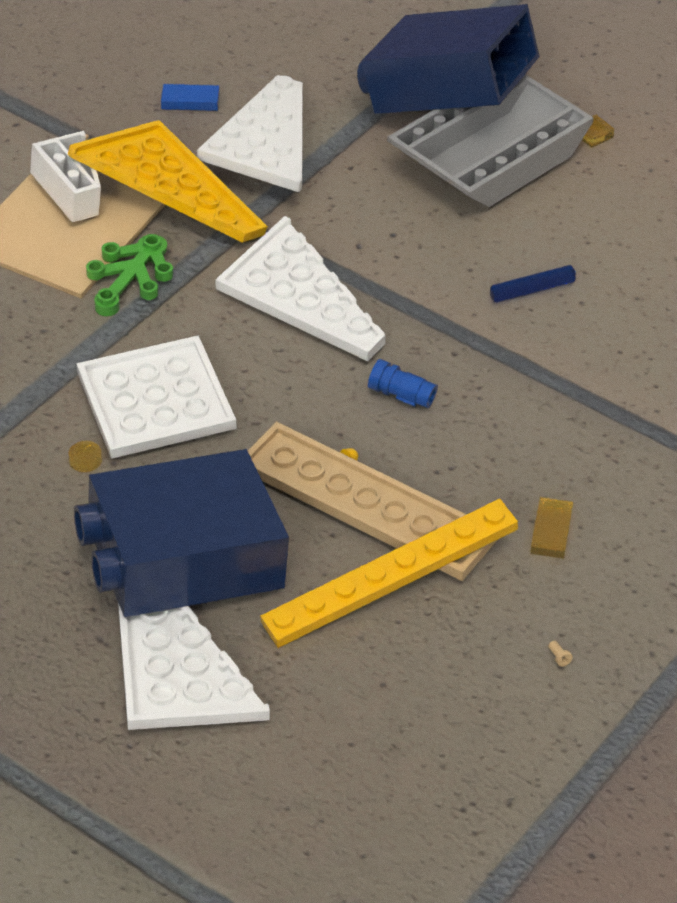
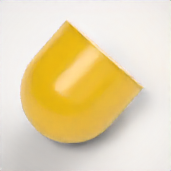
M347 448L340 451V453L356 461L358 460V452L355 449Z

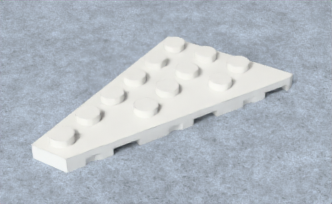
M118 603L128 730L269 720V705H264L253 691V685L240 674V669L225 651L221 652L211 639V633L206 627L199 624L198 617L189 606L124 617Z

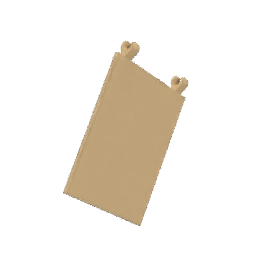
M97 171L101 185L99 215L72 222L34 176L30 174L0 205V266L82 299L98 281L87 277V263L92 260L102 261L104 265L114 263L103 260L101 249L103 244L114 242L119 247L130 245L165 207V204Z

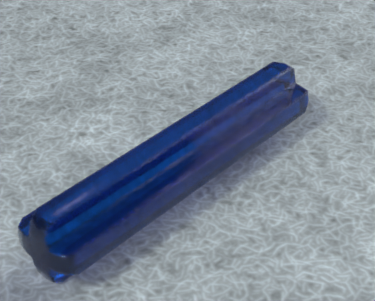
M566 265L490 286V297H492L493 302L498 303L573 283L576 280V272L572 265Z

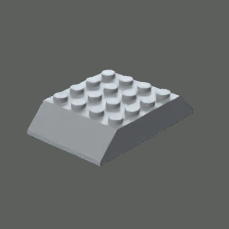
M524 75L500 105L436 109L387 137V141L467 196L490 207L569 159L592 125L594 117L529 76Z

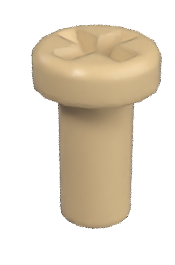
M557 641L549 643L548 648L556 656V663L561 667L569 665L573 658L571 652L564 650Z

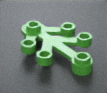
M156 234L143 236L136 244L119 247L117 243L108 242L103 244L101 248L102 258L107 262H115L119 258L136 255L134 259L105 265L102 261L92 260L86 265V274L91 280H100L105 276L120 274L109 288L99 290L94 298L95 311L101 316H112L119 311V296L135 276L140 286V296L143 299L153 300L158 296V284L150 279L145 267L148 261L153 263L155 278L158 281L166 282L173 278V266L164 259V253L167 251V241Z

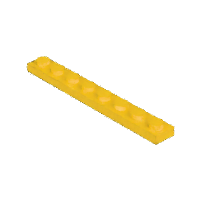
M499 498L260 615L261 623L277 648H280L518 530V521Z

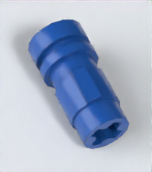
M382 359L377 360L368 380V388L377 392L382 390V394L387 396L390 394L396 395L398 401L413 407L418 404L429 408L435 399L438 385L427 381L425 378L401 371L400 366L395 364L391 366L390 362Z

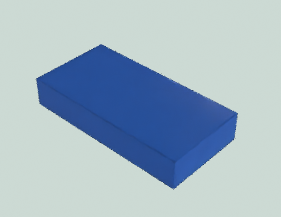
M163 84L161 109L218 111L219 85Z

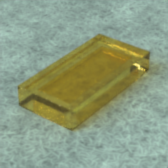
M540 497L530 554L564 559L573 502Z

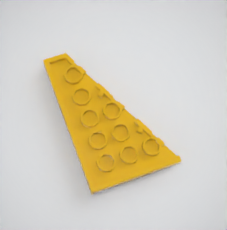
M160 120L74 143L69 146L68 155L71 158L242 243L264 236L268 226Z

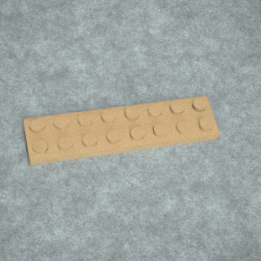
M277 421L248 450L263 482L395 548H399L467 515ZM496 541L439 568V570L463 581Z

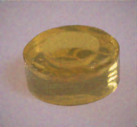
M80 441L69 449V463L76 471L90 472L97 469L102 463L101 448L95 442Z

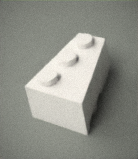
M84 131L33 143L31 151L30 173L72 222L99 215L101 185L97 171L68 155L71 144L86 140Z

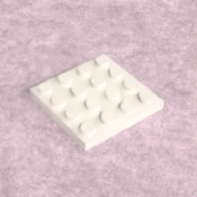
M199 336L76 363L78 376L111 459L236 429V418Z

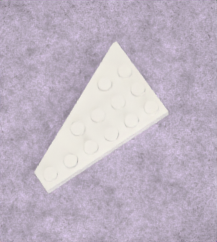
M277 75L197 149V158L218 167L300 192L302 189L303 83L293 80L289 76Z
M286 216L215 280L217 290L366 361H369L385 345V333L378 325L372 322V318L367 312L363 313L356 304V298L344 284L339 282L338 276L326 268L320 254L311 244L306 242V237L301 232L298 233L291 225V219Z

